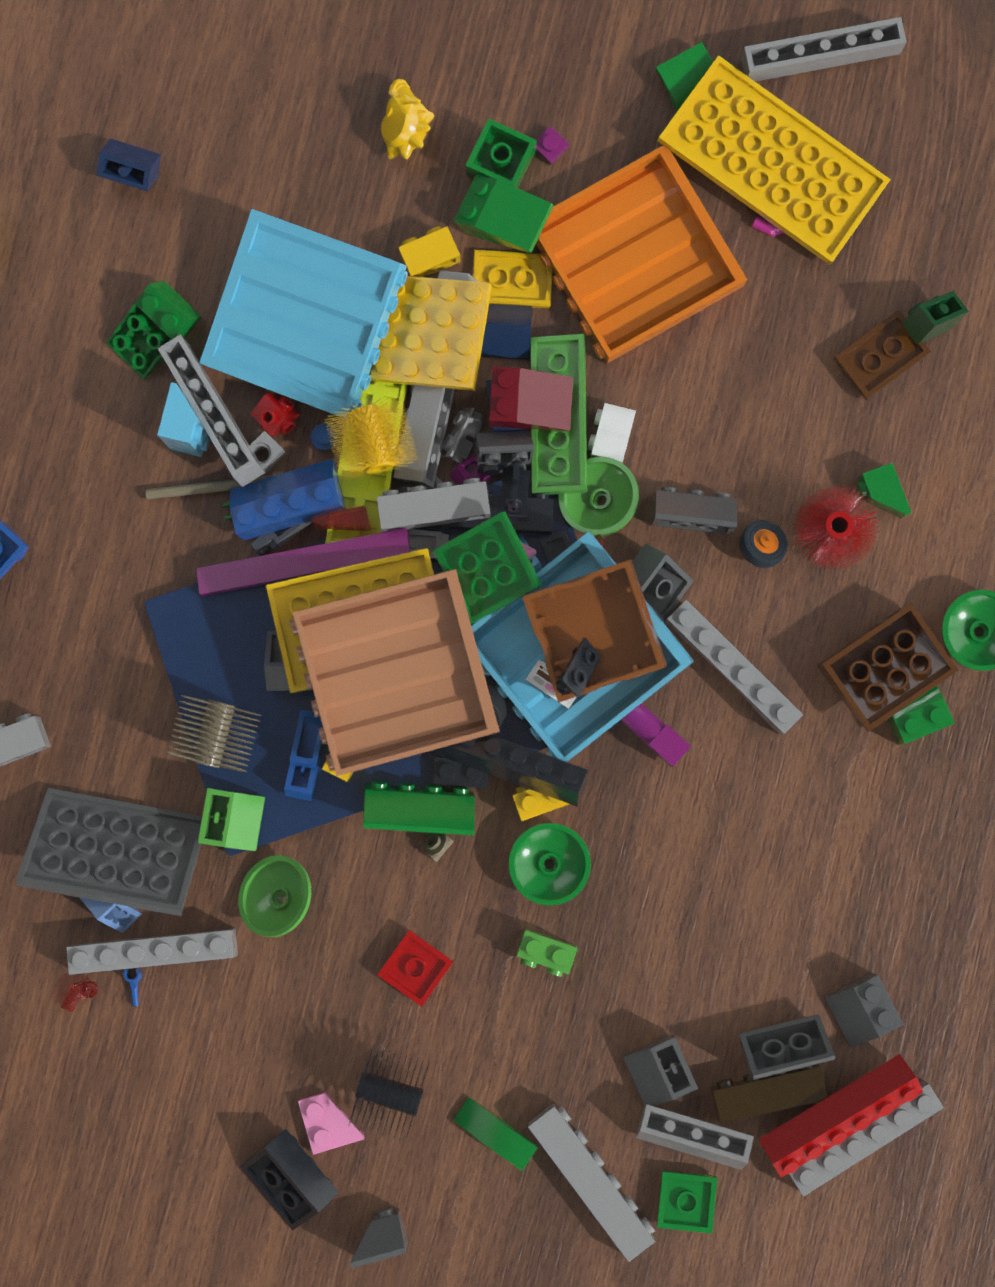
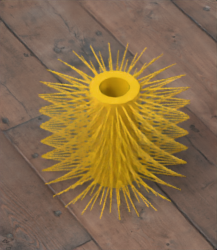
M386 402L379 406L374 404L362 405L358 408L355 407L356 409L351 410V412H333L349 413L341 414L345 416H340L343 417L340 419L330 418L332 421L340 420L337 422H340L338 424L342 425L330 426L333 428L340 427L337 429L341 430L332 429V431L336 432L333 435L338 434L337 431L343 433L340 435L344 436H341L342 439L339 440L346 439L344 440L346 442L341 443L345 444L342 446L346 447H343L344 450L341 451L348 450L346 452L350 453L343 454L347 455L345 457H348L345 459H349L343 462L350 461L348 463L352 464L345 465L349 466L347 468H350L347 470H351L345 473L352 472L350 474L358 476L366 472V476H368L369 474L374 475L379 472L381 474L383 471H388L394 465H398L396 463L406 464L403 463L405 461H402V457L406 458L409 456H405L408 454H403L407 453L403 451L409 449L402 450L404 448L401 447L407 445H403L405 443H401L404 442L401 440L407 438H404L405 434L398 435L400 433L396 432L407 431L405 429L398 430L401 428L393 427V425H399L397 422H394L397 421L396 418H399L396 417L398 414L394 413L395 411H400L398 408L393 409V407L386 406L389 405Z

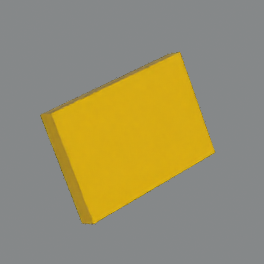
M474 250L472 277L478 282H489L492 285L489 304L520 305L550 309L553 270L551 266L545 268L539 254Z

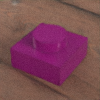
M551 126L537 139L536 152L550 166L569 148V143Z

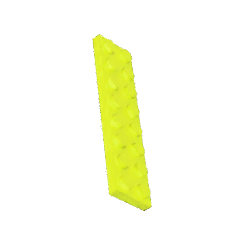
M371 380L367 390H363L360 400L363 406L394 402L396 405L389 407H393V409L398 408L404 412L401 410L404 407L397 403L405 406L408 384L375 382ZM400 420L394 421V422H397V424H399V425L401 426L400 423H402V421H401V422H398V421H400ZM348 450L341 451V452H345V453H343V454H346V453L350 454L349 452H346V451H348ZM341 453L342 456H340V458H341V459H344V460H341V461H339V462H343V461L349 460V459H345V458H348V457H345V456H347V455H343V454ZM350 461L339 464L338 472L340 473L337 474L347 510L330 515L325 544L383 533L377 497L382 496V492L390 490L394 469L390 468L388 471L381 472V474L379 472L374 475L369 474L368 476H366L367 473L365 475L350 476L346 474L352 472L345 473L351 471L347 470L350 469L347 468L349 466H345L348 464L352 465L348 463Z

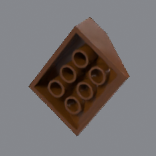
M912 603L904 605L817 665L833 690L868 732L958 671Z

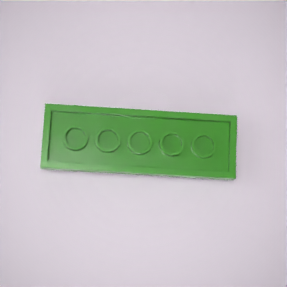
M584 334L531 337V370L573 377L570 431L532 429V441L534 444L532 494L587 493Z

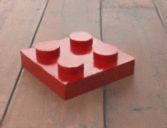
M409 929L378 973V976L422 1007L454 961Z

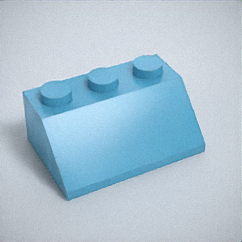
M171 382L157 436L170 450L202 457L203 451H207L209 448L210 437L183 391L176 383Z

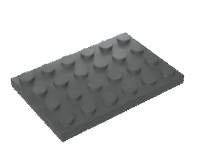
M48 788L16 879L17 886L181 916L202 845L198 843L202 816Z

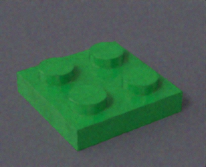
M662 1170L657 1228L712 1234L717 1176Z

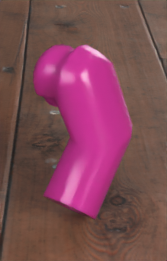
M758 215L752 226L773 237L784 233L765 218Z

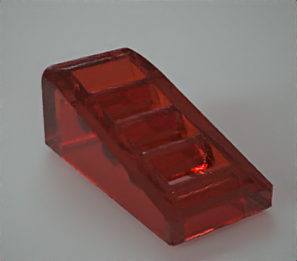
M364 505L313 516L312 518L314 526L319 529L372 531L368 511Z

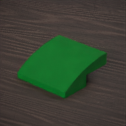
M702 42L656 67L655 71L666 88L668 98L676 112H678L713 64Z

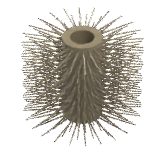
M183 695L182 697L208 703L207 706L179 701L206 709L203 712L179 707L204 714V717L177 712L203 721V723L176 718L187 723L202 726L201 728H196L184 724H176L184 728L196 730L200 734L173 729L183 734L199 737L196 740L181 735H172L186 741L196 742L197 745L176 740L171 741L188 746L189 748H195L196 750L193 751L187 748L168 745L170 748L191 753L194 756L170 751L166 752L193 760V762L245 772L246 770L221 763L224 761L239 766H248L222 756L250 761L244 757L224 752V750H228L234 753L251 755L247 752L225 746L227 744L252 750V748L227 741V739L252 743L232 737L228 733L255 738L244 733L229 730L230 728L255 732L231 724V721L258 727L232 718L236 716L253 721L259 720L234 713V710L258 716L262 715L238 709L234 705L223 702L206 701Z

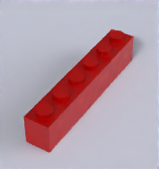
M898 1054L761 1137L758 1141L782 1178L787 1174L795 1172L798 1167L808 1161L818 1158L831 1147L843 1143L846 1138L854 1133L866 1129L871 1123L882 1116L891 1114L894 1109L902 1104L914 1100L923 1090L913 1071L903 1057Z

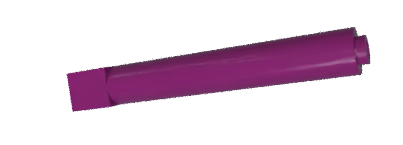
M642 703L620 720L670 767H673L691 747L667 724L665 725Z

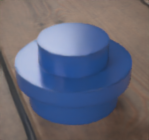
M328 424L317 425L311 433L313 445L323 451L333 448L332 446L336 445L334 440H338V438L332 437L338 435H333L336 432L332 431V429L335 428Z

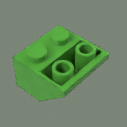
M207 788L198 843L257 851L265 797Z

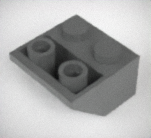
M529 430L475 433L474 448L477 474L483 473L486 476L497 475L499 472H503V468H508L511 462L515 460L521 461L525 470H530L534 444Z
M673 1034L623 1056L645 1106L668 1102L698 1089Z

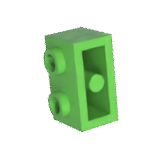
M525 928L516 955L521 958L520 963L536 968V965L540 964L547 967L546 972L562 977L563 973H570L578 948L576 945Z

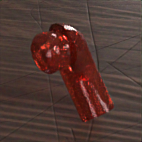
M91 980L72 984L61 1004V1008L73 1012L80 999L94 998L97 995V984Z

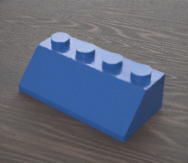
M333 459L252 482L243 487L232 488L230 492V512L235 532L244 541L347 510Z

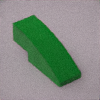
M471 1097L467 1098L454 1118V1121L521 1171L524 1170L538 1148L535 1142L514 1129V1126Z

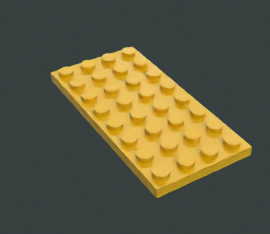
M719 55L657 140L829 265L834 261L891 180Z

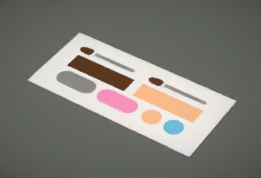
M539 659L526 680L557 701L546 665ZM576 697L559 703L569 709Z

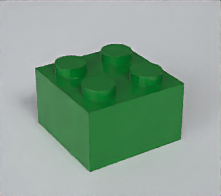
M488 118L467 161L466 176L474 179L475 175L479 174L498 179L519 188L536 152L537 140Z

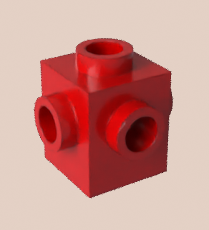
M279 393L265 394L250 413L260 423V428L271 436L286 435L291 432L296 425V419L300 415L294 408L292 401Z

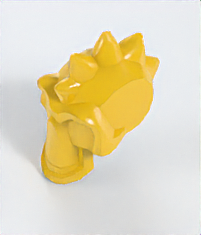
M396 79L389 88L388 93L391 98L388 101L386 115L381 123V136L386 143L389 159L401 155L407 160L414 149L423 148V140L426 133L430 130L428 124L433 120L434 114L421 104V100L413 94L405 80Z

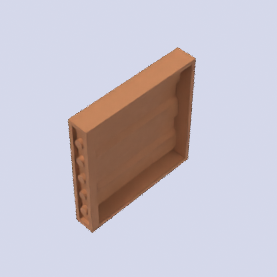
M456 569L293 612L294 619L289 620L293 636L299 635L301 646L297 647L298 656L301 663L306 662L309 673L304 674L308 690H314L316 700L311 701L315 717L321 716L323 727L318 729L322 744L328 743L330 754L326 755L329 770H335L336 776L500 732Z

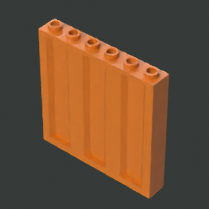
M665 145L555 205L535 244L541 251L539 257L545 268L551 266L555 276L552 278L559 291L564 290L567 295L566 303L573 314L577 312L581 322H579L583 333L586 336L590 335L595 343L593 349L599 359L604 358L607 364L744 287L747 281L742 269L672 152Z

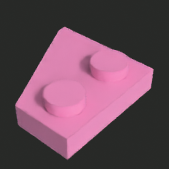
M326 1092L298 1100L313 1155L364 1140L363 1132L358 1130L352 1122L349 1126V1117L334 1104V1101Z

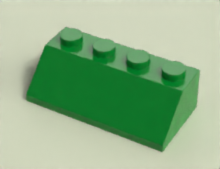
M374 780L371 781V784H365L362 815L363 828L474 836V792L469 791V788L464 786H453V790L442 789L441 785L427 784L425 788L415 787V784L400 782L398 786L387 785L385 781Z

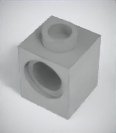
M265 431L249 445L255 456L259 450L269 451L268 458L263 462H259L265 471L263 476L286 455L284 449Z

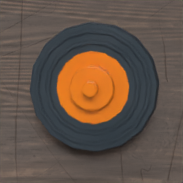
M760 520L751 523L744 529L740 536L739 547L742 555L749 563L760 568H770L783 560L788 549V541L785 533L779 526L770 521Z

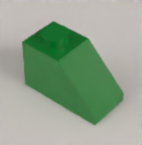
M893 463L862 473L858 477L859 482L856 483L860 496L864 495L863 497L867 499V503L899 518H904L912 513Z

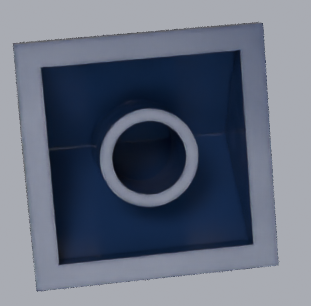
M489 304L481 357L529 360L532 306Z

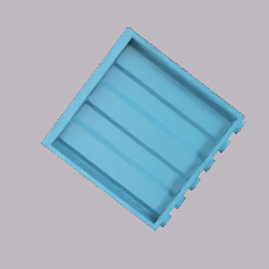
M251 209L200 364L334 415H339V417L345 416L341 414L349 413L333 412H351V410L356 409L355 407L362 406L360 398L363 390H367L370 384L371 375H369L372 364L375 365L380 355L378 347L381 338L384 339L388 333L389 323L387 321L390 313H393L397 307L398 297L396 296L399 287H403L406 282L407 271L405 270L407 266Z
M587 532L537 573L542 587L531 593L616 565V563L593 534ZM523 598L512 602L471 626L484 674L487 677L491 675L498 683L495 685L498 692L504 698L509 697L515 704L512 708L521 720L526 718L531 724L530 732L538 741L543 740L549 747L546 750L549 756L568 762L694 661L647 602L646 604L667 666L629 680H622L598 688L596 691L581 695L580 698L576 697L569 709L526 680L539 659L545 663V655L541 643L534 633Z

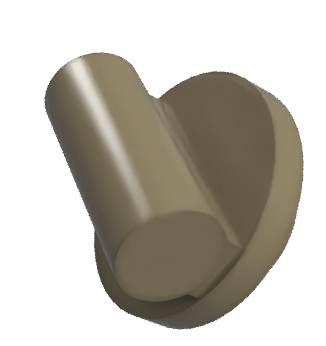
M432 833L425 841L424 851L437 862L454 841L446 834Z

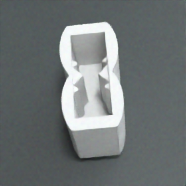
M607 403L604 404L603 410H597L594 421L595 425H599L597 434H591L587 450L592 451L591 458L608 457L623 463L636 413L635 410Z

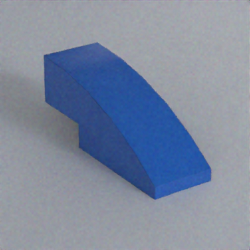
M300 711L284 787L286 797L312 801L323 747L318 729L323 727L321 716L315 717L314 712Z

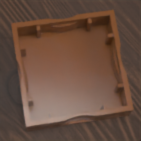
M627 560L522 596L534 633L543 648L545 665L558 703L576 697L571 691L566 692V694L559 693L556 690V681L561 677L564 670L567 669V664L573 655V649L580 645L584 637L599 652L601 658L581 695L667 666L632 560Z

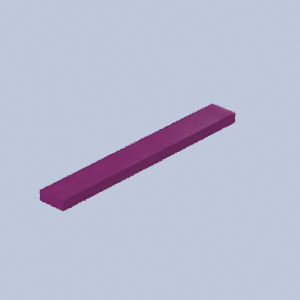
M404 528L196 568L199 594L207 596L270 584L411 552L408 530Z

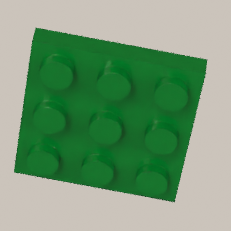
M506 512L495 515L433 550L443 572L456 569L470 624L476 623L522 598V596L542 587Z

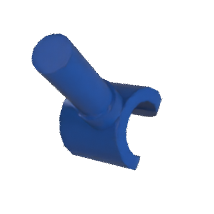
M136 968L137 976L135 979L131 980L129 978V969H125L123 974L124 979L130 982L132 1006L139 1005L138 982L142 979V972L139 968Z

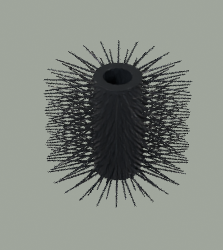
M372 1047L365 1071H362L354 1097L356 1101L349 1126L358 1099L362 1100L355 1126L363 1101L367 1102L361 1126L369 1102L373 1103L367 1127L375 1104L379 1106L373 1127L380 1106L384 1107L381 1121L385 1108H389L390 1111L391 1109L396 1110L395 1115L397 1111L401 1112V1115L402 1112L406 1113V1119L408 1114L412 1115L413 1119V1116L417 1114L424 1091L422 1089L423 1082L421 1088H418L416 1085H411L412 1078L410 1085L405 1084L406 1078L404 1083L395 1081L396 1071L393 1080L389 1079L395 1054L387 1078L383 1077L389 1054L382 1076L378 1075L383 1054L377 1073L372 1074L378 1050L371 1072H367L373 1051Z

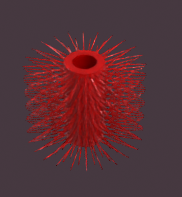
M840 485L839 493L836 487L834 490L833 486L831 499V488H829L830 494L829 491L823 489L824 493L825 491L827 493L826 499L825 497L823 500L819 498L818 501L814 500L812 503L807 498L813 506H809V511L801 506L799 511H807L808 514H798L796 517L799 516L802 519L792 524H797L796 526L805 525L803 526L805 528L797 529L792 534L798 535L799 530H802L796 539L799 537L803 539L799 540L796 544L810 540L799 548L818 538L821 539L806 554L808 555L816 548L808 560L816 555L813 562L818 560L817 563H822L825 566L827 564L828 568H830L827 561L829 560L831 570L833 569V561L835 571L836 565L839 568V563L845 568L848 567L846 561L844 563L845 558L846 560L848 557L852 559L853 555L855 556L857 552L860 554L859 551H863L860 546H865V543L862 541L865 540L871 543L875 539L872 540V538L868 537L880 532L877 531L869 535L868 533L875 530L866 531L869 530L866 528L875 527L873 525L878 523V521L872 520L879 516L865 519L875 512L859 517L870 509L851 518L852 516L850 515L866 500L853 510L864 495L854 502L859 493H856L857 495H854V497H848L853 496L850 494H854L855 490L847 494L842 487L843 493L847 496L845 497L842 494ZM831 523L838 526L839 533L832 529Z

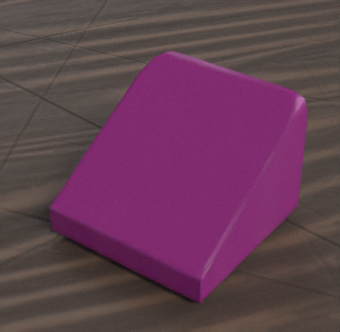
M475 455L456 466L450 474V478L456 485H463L464 480L479 478L480 482H484L490 477L483 473L477 474Z

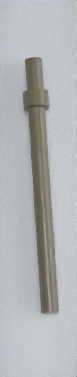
M284 471L273 472V475L259 476L250 483L283 474ZM235 479L152 488L146 489L145 492L147 500L229 491L241 485Z

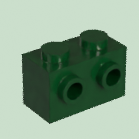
M953 290L944 295L935 296L923 304L918 303L908 311L909 316L902 325L918 345L950 331L969 311Z

